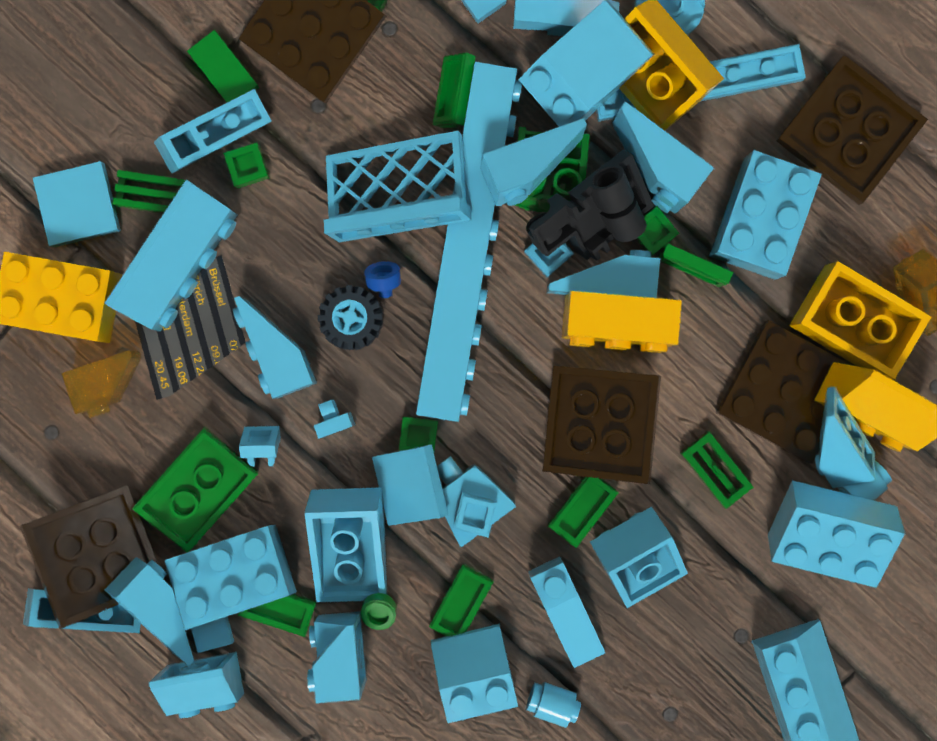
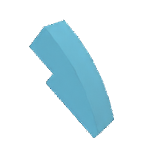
M515 0L513 29L548 31L547 35L564 36L604 0ZM609 0V2L619 12L620 2Z

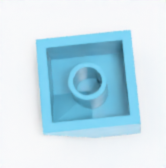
M361 611L318 615L314 621V626L309 628L311 648L316 647L317 659L313 661L312 669L308 670L307 681L309 692H315L316 703L361 699L367 682Z

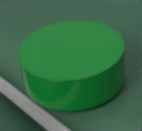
M371 594L363 601L360 614L361 619L369 628L375 630L387 629L395 622L397 605L386 594Z

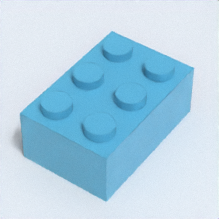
M753 150L743 159L709 257L774 280L786 276L822 174Z
M792 480L768 533L771 562L877 588L905 535V531L897 506Z
M276 525L265 526L164 560L185 630L297 592Z

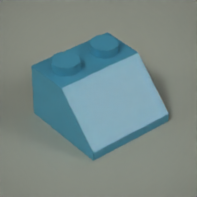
M652 506L643 512L634 514L629 520L611 530L604 531L599 537L590 541L626 608L631 607L688 574L671 534Z
M500 624L431 640L437 681L447 723L518 707Z
M237 652L196 659L190 666L184 662L169 664L149 681L150 690L165 715L178 714L179 718L198 715L200 709L211 707L214 708L215 712L235 707V703L244 694Z

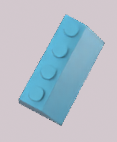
M186 180L113 289L105 304L151 330L161 331L163 327L168 328L177 317L178 311L176 307L182 298L187 299L195 290L198 283L195 278L201 269H207L217 255L215 248L221 239L226 240L236 227L234 220L237 214Z
M819 619L752 640L784 741H859Z

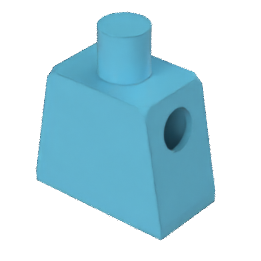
M449 456L437 465L439 477L445 483V486L442 487L448 515L445 518L461 547L477 536L453 529L462 493L497 501L492 524L516 507L514 501L476 464L462 472L453 458Z

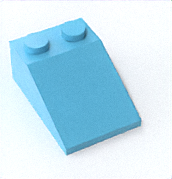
M604 0L550 47L518 80L560 127L583 118L586 121L654 53L609 0Z
M627 102L622 105L612 125L624 149L632 153L648 193L653 197L651 200L653 204L665 213L672 211L676 214L690 201L714 167Z
M382 488L311 490L304 514L316 602L364 601L366 597L374 593L387 595L385 517Z

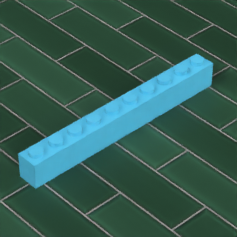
M475 62L462 136L466 202L471 207V221L448 224L416 412V415L455 422H459L460 415L467 416L470 395L463 394L465 381H473L476 360L469 359L471 345L479 346L482 325L475 324L477 310H485L488 290L481 289L483 275L490 276L494 256L487 254L489 240L496 241L499 220L493 219L494 207L496 205L481 172L482 154L504 147L506 136L513 137L517 116L510 115L512 102L519 103L522 83L516 80L517 68ZM454 184L453 194H456L455 184Z

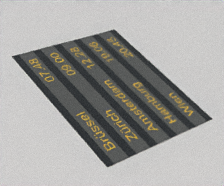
M222 255L215 257L207 269H201L195 278L198 282L195 290L187 299L182 298L176 307L178 311L177 317L168 328L163 327L161 331L151 330L135 321L156 400L173 395L246 342L243 330L239 327L233 313V308H236Z

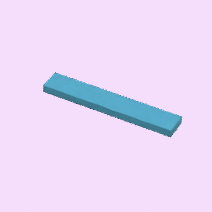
M799 44L710 61L723 76L724 80L701 101L803 81L806 79ZM618 89L596 110L598 122L615 119L625 102L634 108L635 106Z

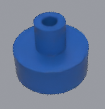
M388 261L377 262L368 266L364 271L367 288L378 292L380 298L391 297L393 295L392 290L401 284L400 268L396 263Z

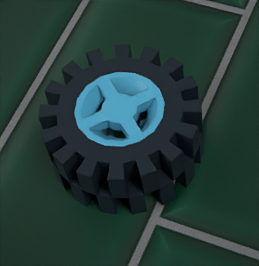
M346 285L343 288L338 287L334 289L333 293H328L324 297L326 298L324 303L320 304V315H318L319 328L326 339L335 346L346 350H359L372 344V341L380 335V330L384 323L383 310L378 300L364 288Z

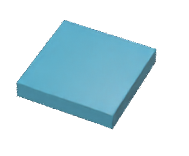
M102 161L33 178L50 247L54 248L121 231L116 208L112 205L113 196L105 163Z
M432 444L372 457L379 488H382L383 507L388 526L437 519L448 515Z

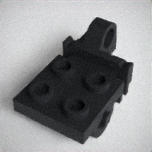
M623 149L568 192L571 201L566 200L557 193L547 200L550 204V210L531 218L526 225V231L533 244L546 257L570 240L576 253L586 260L592 257L596 261L601 258L598 250L601 249L608 253L610 251L608 243L613 239L620 242H628L641 236L647 227L644 215L654 208V204L651 201L632 153Z

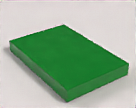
M203 427L132 509L185 552H189L253 481L259 471L254 467H250L247 461L240 458L235 451L207 428Z

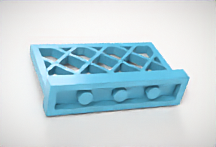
M459 131L326 156L329 219H324V234L338 242L471 221V207L466 202L462 134ZM452 143L453 154L444 165L432 157L441 145ZM417 150L422 156L413 168L408 171L399 162L407 151ZM384 156L389 162L379 175L375 177L366 168L375 157ZM430 160L440 170L427 186L416 176ZM351 162L356 168L346 181L342 183L337 179V164ZM453 166H454V173H452V172L450 171ZM398 167L406 174V177L393 192L383 182L393 169ZM365 173L373 182L365 193L359 197L350 188L361 174ZM448 174L455 180L456 194L441 197L434 190ZM414 180L424 188V191L416 201L406 202L401 196ZM381 186L391 196L382 207L373 208L368 204V201ZM348 192L358 202L349 213L339 214V203ZM431 194H432L434 197H436V198H430V199H428ZM397 201H400L402 203L394 205Z

